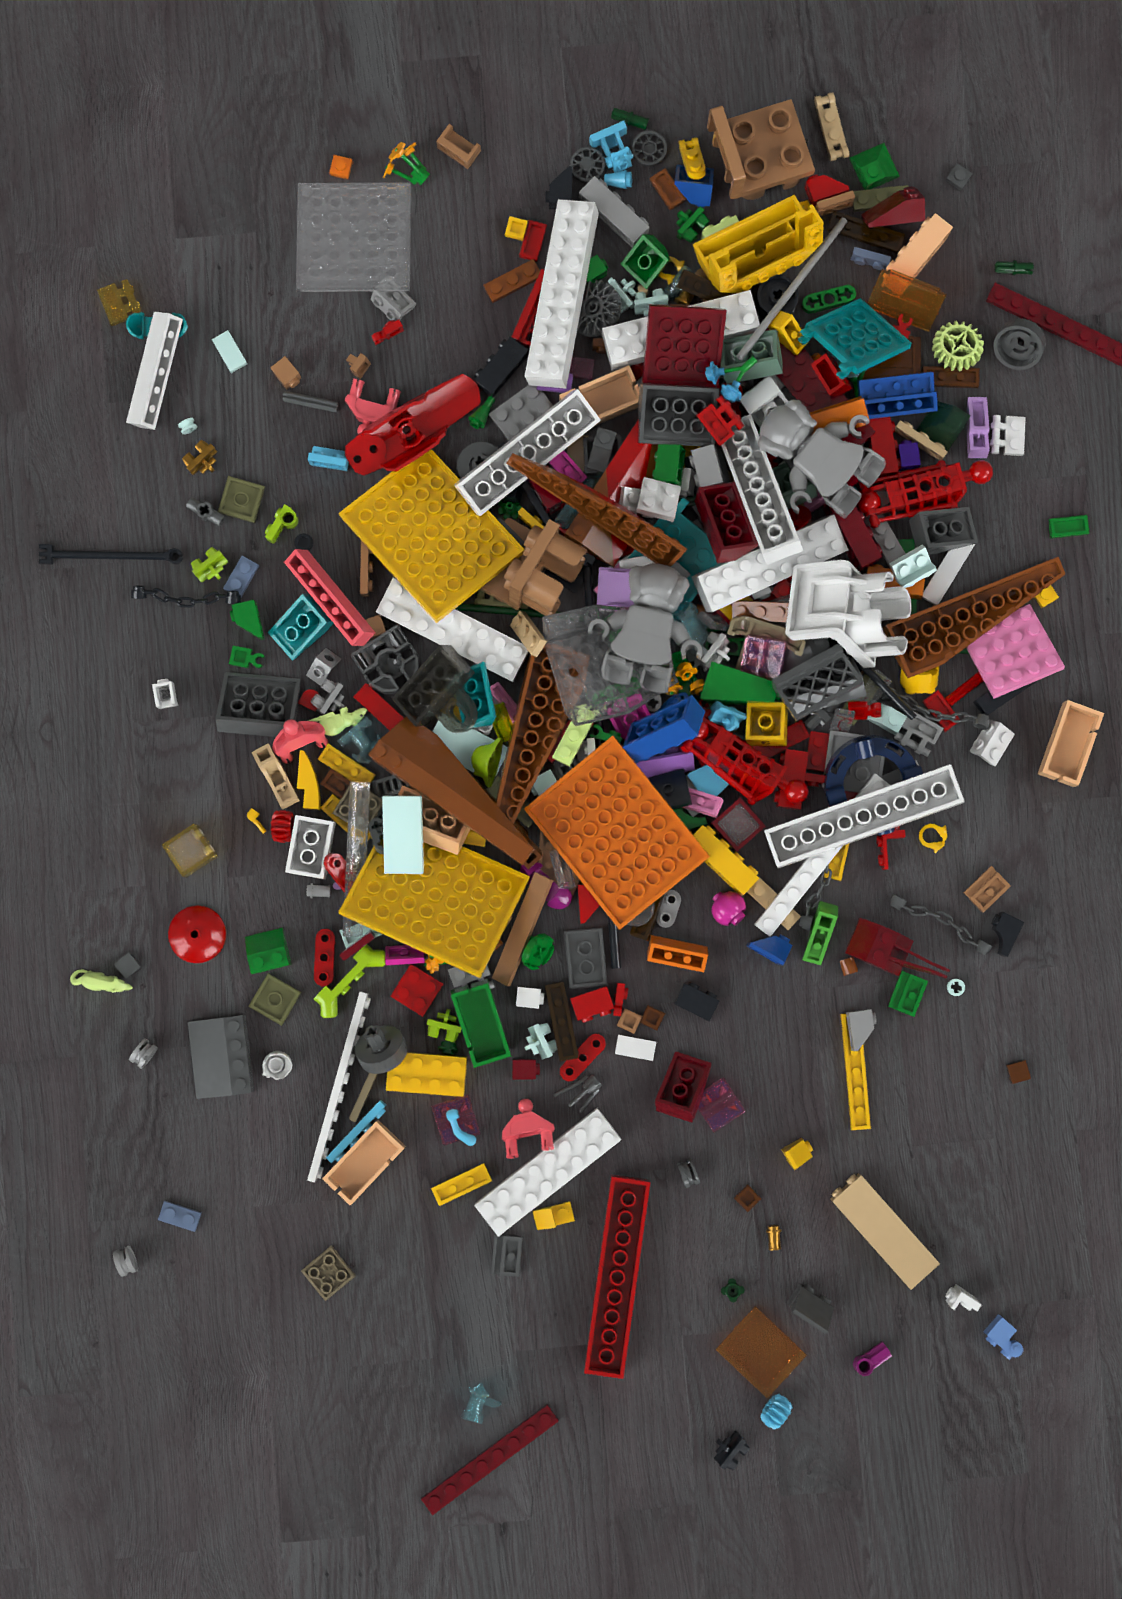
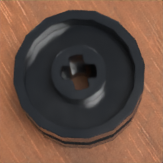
M774 275L766 282L760 284L755 299V306L759 316L765 319L793 282L789 277ZM798 288L780 311L789 314L794 313L799 299Z

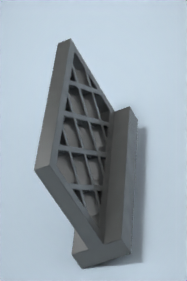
M839 643L772 679L774 691L776 694H779L796 721L864 684ZM843 660L846 664L845 669L834 668L835 663ZM822 670L829 671L828 679L818 678V672ZM832 672L843 674L841 682L830 680ZM845 676H853L856 682L853 684L844 683ZM805 679L813 681L811 689L800 687L801 682ZM815 682L825 683V690H814ZM829 684L839 686V691L835 694L828 693ZM787 689L796 690L794 698L785 696L783 691ZM799 691L809 693L807 701L797 699ZM812 694L823 696L822 700L818 703L810 702ZM795 703L806 705L805 710L797 714L794 710Z

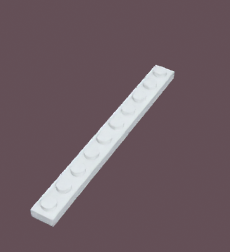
M874 773L855 798L891 785ZM842 846L807 858L754 925L771 937Z
M359 992L307 1181L315 1183L317 1178L321 1179L323 1174L322 1160H326L329 1148H326L327 1142L332 1140L334 1130L331 1128L333 1121L337 1122L340 1111L337 1110L338 1103H342L345 1092L342 1091L344 1084L347 1085L350 1073H347L349 1065L352 1066L355 1054H352L357 1041L360 1039V1036L357 1035L359 1028L364 1026L366 1018L363 1017L364 1009L368 1010L371 998H368L369 993Z

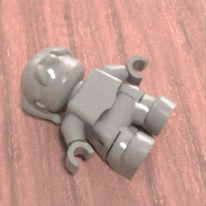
M793 399L786 403V405L775 407L764 419L758 440L760 450L770 453L775 457L779 456L784 460L794 458V467L790 472L789 480L792 492H795L790 498V504L795 513L799 514L800 511L795 505L798 499L804 498L808 503H812L810 496L805 492L807 490V479L814 484L825 503L845 519L858 504L862 496L859 491L847 484L849 479L854 475L858 481L869 488L880 476L886 466V461L883 457L872 449L841 440V438L849 436L848 434L850 433L853 437L862 439L861 432L856 431L854 427L858 423H864L865 425L870 423L866 416L856 415L851 419L850 424H847V422H831L824 428L816 429L813 433L814 426L817 425L816 420L810 416L809 411L800 400Z
M651 563L644 567L635 566L629 571L630 600L635 605H631L628 610H617L606 621L602 619L593 620L588 626V635L593 634L595 629L601 628L605 631L602 634V639L605 642L609 638L610 630L614 632L622 628L611 643V648L605 653L601 668L602 677L605 680L616 684L628 685L631 682L634 663H643L644 670L642 671L640 686L651 692L667 693L673 671L670 647L671 638L679 647L682 646V660L686 658V651L689 649L695 650L697 658L701 660L702 647L699 642L691 640L685 625L674 620L672 613L677 611L679 604L684 599V594L690 587L688 579L681 576L673 567Z

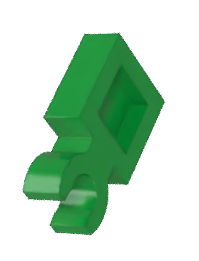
M233 646L229 665L249 669L251 663L256 668H262L263 665L257 664L256 660L257 658H265V656L261 653L252 655V649Z

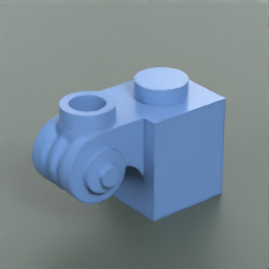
M998 1314L983 1331L987 1335L986 1340L994 1347L998 1344L1002 1348L1000 1352L1009 1360L1012 1357H1019L1023 1353V1347L1018 1341H1010V1338L1017 1330Z

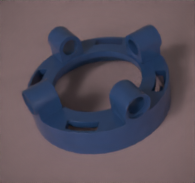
M878 735L860 736L843 744L830 758L824 774L825 795L830 807L848 801L844 790V778L850 766L858 759H866L875 755L884 756L897 765L902 775V781L922 775V768L916 764L910 753L894 740ZM887 742L889 743V747L895 749L896 751L900 749L903 752L901 757L894 751L885 748ZM843 755L846 758L839 765L836 774L831 772V768H835L839 762V756ZM895 828L880 832L878 835L892 833L895 831Z

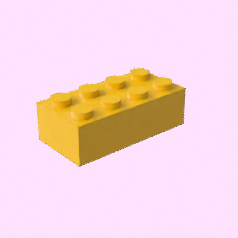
M702 825L693 835L711 856L705 863L735 892L743 896L759 879L757 876L758 872L751 865L747 867L743 863L744 858L737 852L733 854L728 849L730 845L725 840H718L714 836L716 832L707 825L705 827Z
M407 1052L404 1060L396 1068L387 1072L386 1090L463 1097L465 1093L467 1057Z

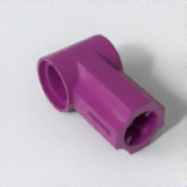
M881 1341L863 1355L857 1356L853 1361V1367L860 1375L868 1376L876 1367L891 1358L892 1355ZM862 1361H867V1368L860 1370L859 1364Z

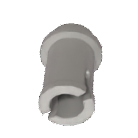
M311 883V885H307V896H310V898L330 897V885H313Z

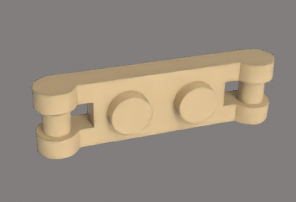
M828 93L824 97H814L829 160L835 161L839 157H849V149L846 145L834 93ZM829 104V108L823 109V105ZM839 146L840 149H839V150H835L834 147Z

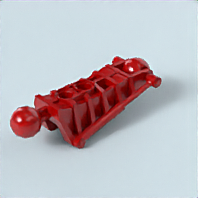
M940 460L935 465L877 478L873 484L883 482V484L870 488L858 481L860 489H862L859 492L862 496L857 506L865 514L866 518L870 517L871 528H878L881 522L904 517L911 518L922 511L958 508L957 504L967 492L965 482L973 481L977 484H985L991 480L993 468L989 462L978 460L970 466L969 470L962 471L959 462L946 465L945 461ZM944 478L948 480L949 484L941 486L939 480ZM928 484L930 490L923 491L921 490L920 485ZM884 490L887 491L890 505L880 508L881 498L876 492ZM908 493H917V499L908 500ZM904 510L905 512L901 514H896V512ZM888 512L891 513V516L878 518L877 516Z
M705 709L698 736L692 740L684 741L681 746L683 752H692L712 768L714 773L745 796L750 805H755L756 802L772 794L776 786L784 790L785 798L791 803L798 804L807 799L809 790L803 781L798 779L789 781L783 777L788 769L786 765L783 766L775 762L774 759L767 758L762 755V752L756 751L738 735L736 736L732 732L725 730L722 725L711 722L708 718L712 713L710 709ZM709 732L716 736L711 745L704 741L708 737ZM693 747H695V748H697L698 750H700L701 752L705 753V755L703 756L701 753H699V752H698L696 749H694ZM728 751L736 757L735 761L726 756Z

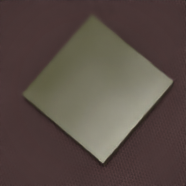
M228 476L218 512L255 523L265 486Z
M268 973L248 1007L282 1026L302 992Z

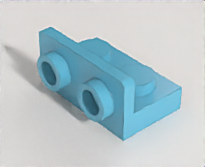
M313 446L312 453L308 455L310 465L348 471L349 462L345 457V451Z

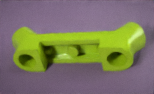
M366 944L353 956L358 962L355 967L333 990L329 986H325L313 999L320 1005V1016L323 1018H335L338 1015L337 997L340 994L344 996L351 989L349 985L353 980L357 982L365 974L363 970L366 967H384L386 965L384 950H373Z

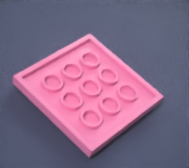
M1030 604L1013 612L966 647L993 699L1061 671L1065 667Z

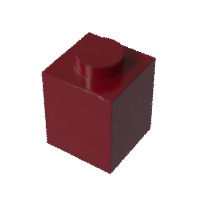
M536 1059L512 1060L513 1080L536 1079V1075H540V1063H536Z

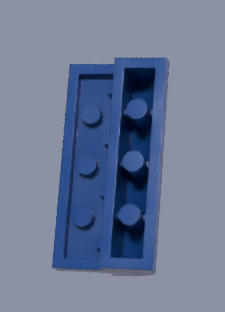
M934 372L857 380L858 397L862 396L864 398L869 419L938 411L937 392L934 390Z

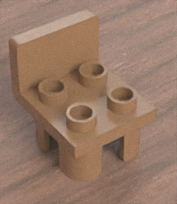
M792 99L729 119L726 117L723 106L710 109L707 129L709 132H714L713 147L720 149L726 167L724 181L731 184L729 191L731 199L739 197L747 200L758 199L764 196L765 189L781 184L784 190L795 187L801 178L814 174L815 168Z
M507 518L505 523L524 541L525 550L522 556L518 559L515 558L507 568L480 588V590L515 610H519L524 603L552 619L561 604L558 597L563 591V585L542 573V570L546 568L563 579L574 582L586 559L583 555L587 553V549L560 535V525L550 519L544 529L534 525L530 530L513 519Z

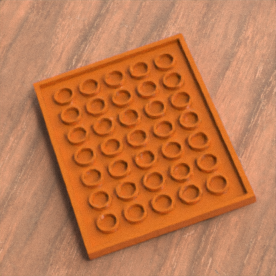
M611 736L524 808L619 930L711 857L614 736Z

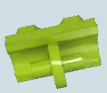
M211 547L205 553L208 557L207 560L202 562L200 559H195L191 563L192 572L201 583L206 579L210 580L214 576L219 580L221 576L218 573L228 563L220 550L217 551Z
M447 1009L445 1014L438 1012L437 1018L444 1019L443 1022L428 1019V1036L438 1038L440 1028L447 1030L445 1040L450 1042L456 1041L462 1029L461 1026L448 1023V1021L456 1022L457 1018L450 1015L451 1009Z

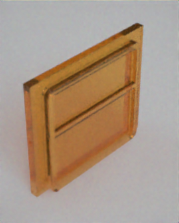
M882 269L867 304L875 311L898 319L903 314L902 321L908 323L909 319L913 318L911 325L929 332L947 294L941 292V289L903 273L892 269Z
M756 1306L716 1348L766 1398L777 1389L807 1356Z

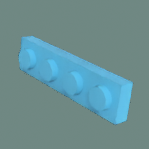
M380 1100L326 1159L331 1163L334 1160L338 1162L346 1154L344 1150L348 1145L352 1148L359 1140L357 1136L361 1132L365 1134L372 1126L370 1122L375 1117L379 1119L386 1112L384 1109L386 1104Z

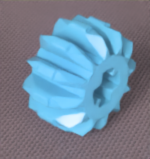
M780 1394L773 1395L762 1409L761 1420L772 1429L780 1428L791 1413V1402Z

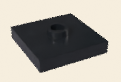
M684 768L648 778L673 810L692 805Z

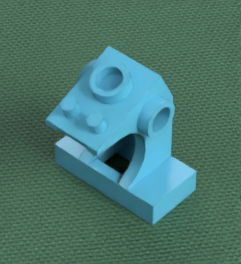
M624 121L590 135L589 139L591 147L602 146L606 155V165L608 169L612 168L614 172H619L632 166L631 159H633V154L628 146L624 147L620 138L627 134V126ZM618 146L620 151L610 152V149Z

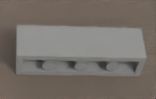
M594 176L579 191V199L581 201L595 202L599 212L598 217L633 248L643 234L649 233V223L643 217L639 218L632 206L629 204L625 205L615 191L611 192L607 188L608 185L602 179L598 180Z

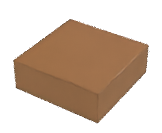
M624 1008L617 1026L634 1034L642 1016Z

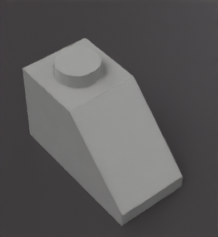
M872 1009L846 1012L851 1051H858L874 1030V1024H877L875 1013H872Z

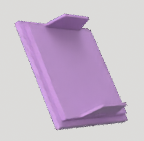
M599 567L597 605L618 607L635 605L630 600L629 571L631 569Z

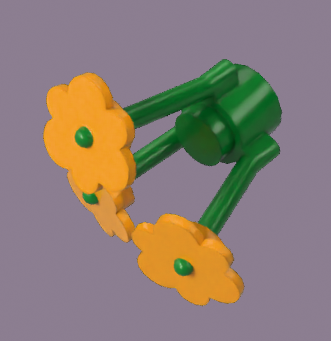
M400 142L389 155L391 160L388 166L385 167L386 171L383 178H385L386 174L390 175L393 172L409 180L414 185L416 183L422 185L430 173L426 171L427 168L422 165L413 153L416 143L414 142L404 150L406 144ZM411 156V158L415 161L417 165L411 162L407 157ZM402 158L413 168L410 173L412 177L394 169L393 159Z

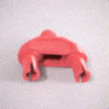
M353 379L350 393L345 397V402L358 421L363 422V424L359 425L357 433H361L370 424L395 410L401 391L397 389L394 391L393 388H390L386 404L382 405L361 399L360 396L365 382L362 380L358 382V379Z
M289 719L285 721L284 728L274 739L272 749L275 755L280 756L283 763L288 764L287 759L290 762L293 761L292 751L314 741L319 748H323L321 743L326 747L328 739L325 736V729L320 723L315 721L297 722Z
M530 1099L520 1100L518 1108L522 1114L514 1115L502 1131V1139L506 1144V1158L514 1159V1156L515 1158L519 1157L517 1141L520 1138L541 1134V1149L543 1151H549V1148L550 1150L554 1149L552 1136L555 1130L554 1124L532 1112L533 1103Z

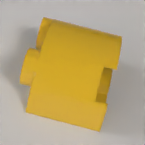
M939 666L910 678L906 677L901 668L900 684L907 694H932L938 685Z

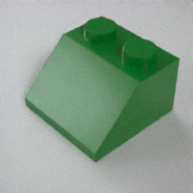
M283 928L245 937L246 954L251 974L292 965Z

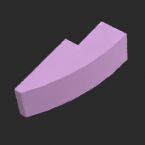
M968 397V458H987L990 450L987 397Z

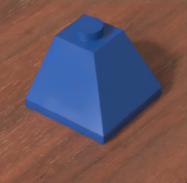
M676 165L675 186L691 204L698 207L710 206L714 169L705 168V176L701 179L693 180L687 176L684 165Z
M780 934L779 937L771 936L749 942L746 946L774 963L783 966L793 945L789 944L790 939Z

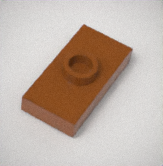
M666 168L650 178V182L670 211L686 201L685 196L675 186V181Z

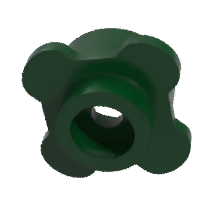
M442 1041L441 1046H438L439 1051H442L443 1055L458 1053L457 1043Z
M732 1278L728 1280V1284L725 1287L721 1288V1293L726 1295L730 1302H736L740 1294L744 1293V1287L739 1286L736 1280Z

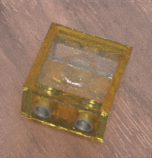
M195 823L162 844L182 877L185 878L218 857L200 827Z

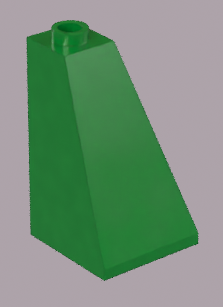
M712 661L700 697L704 704L713 705L715 701H719L723 705H747V703L776 702L781 699L779 694H776L772 681Z

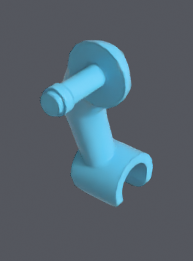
M448 1110L446 1117L450 1121L454 1135L468 1146L475 1145L476 1137L462 1131L456 1120L459 1118L458 1110Z

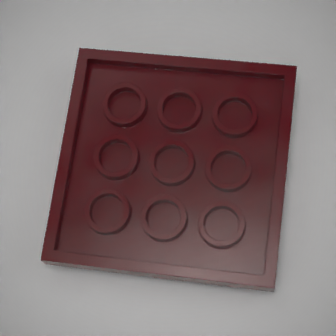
M649 304L642 382L718 387L719 379L715 385L712 381H708L705 375V368L710 366L711 361L718 368L721 366L727 310Z

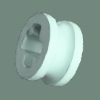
M193 418L185 419L178 424L179 428H182V434L185 435L197 429V425L193 423Z
M952 979L947 984V990L953 996H960L965 991V984L962 980ZM954 982H958V986H961V990H957L958 993H954V989H951V985H955Z

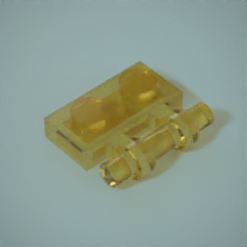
M128 279L121 281L123 286L121 289H117L116 284L113 283L97 290L111 326L127 321V312H141L139 301H136L133 294L135 292L134 288L130 285ZM127 296L129 303L124 305L121 297Z

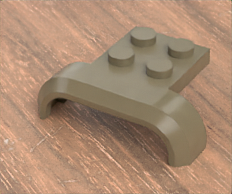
M738 615L732 618L727 632L728 635L732 636L735 634L745 635L735 669L772 681L774 674L744 670L749 637L784 642L785 648L790 649L798 656H802L806 641H793L785 634L786 627L745 615ZM762 652L761 654L764 656V662L760 665L755 664V666L757 667L763 666L766 663V656Z

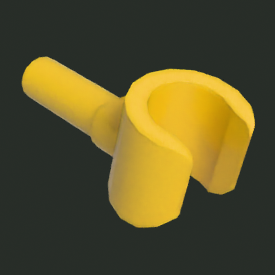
M251 808L247 813V818L256 824L264 834L266 829L256 819L259 813Z

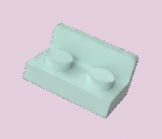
M923 545L889 563L896 582L905 588L913 586L916 582L929 577L937 571L936 566L930 560L926 547Z

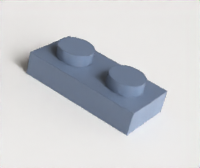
M854 247L850 260L858 265L867 264L871 265L874 269L883 270L889 265L891 256Z
M241 556L223 589L226 591H239V595L242 597L259 565Z
M164 1201L158 1220L195 1232L202 1212Z

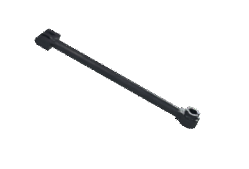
M39 544V549H47V552H39L40 557H46V559H39V564H53V558L166 560L172 564H179L183 560L182 552L176 548H172L168 552L53 551L54 546L52 544ZM175 554L180 556L177 560H173Z

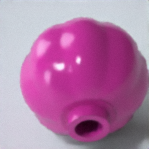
M720 891L713 897L712 915L719 924L724 926L733 924L735 926L746 916L743 913L746 910V904L740 894L732 891L726 893Z

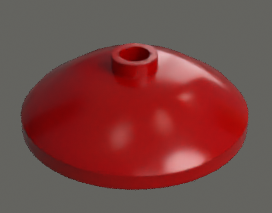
M190 906L175 915L169 926L168 939L172 950L178 957L190 963H204L210 961L221 952L226 941V927L222 918L214 910L205 906ZM197 931L198 937L194 938L192 932Z

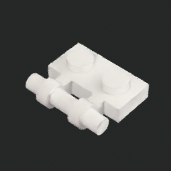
M993 415V422L991 423L992 439L990 440L991 453L999 454V447H1004V455L1023 456L1026 417L1006 416L1005 423H1001V416ZM1000 431H1005L1004 440L1000 439Z

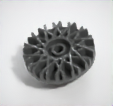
M595 280L596 283L591 281L588 284L586 283L577 328L579 334L586 337L602 335V328L615 325L622 310L621 297L608 282L604 283L602 280Z

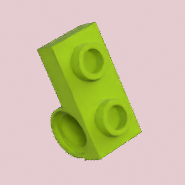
M285 504L277 510L275 521L273 524H269L265 530V538L273 544L284 527L294 529L299 522L296 513ZM287 515L294 516L291 523L284 522Z

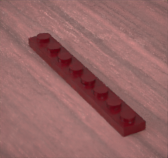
M994 283L986 302L1017 317L1030 320L1040 328L1122 367V343L998 283Z
M546 1404L421 1497L422 1502L433 1516L559 1422V1419L549 1405Z

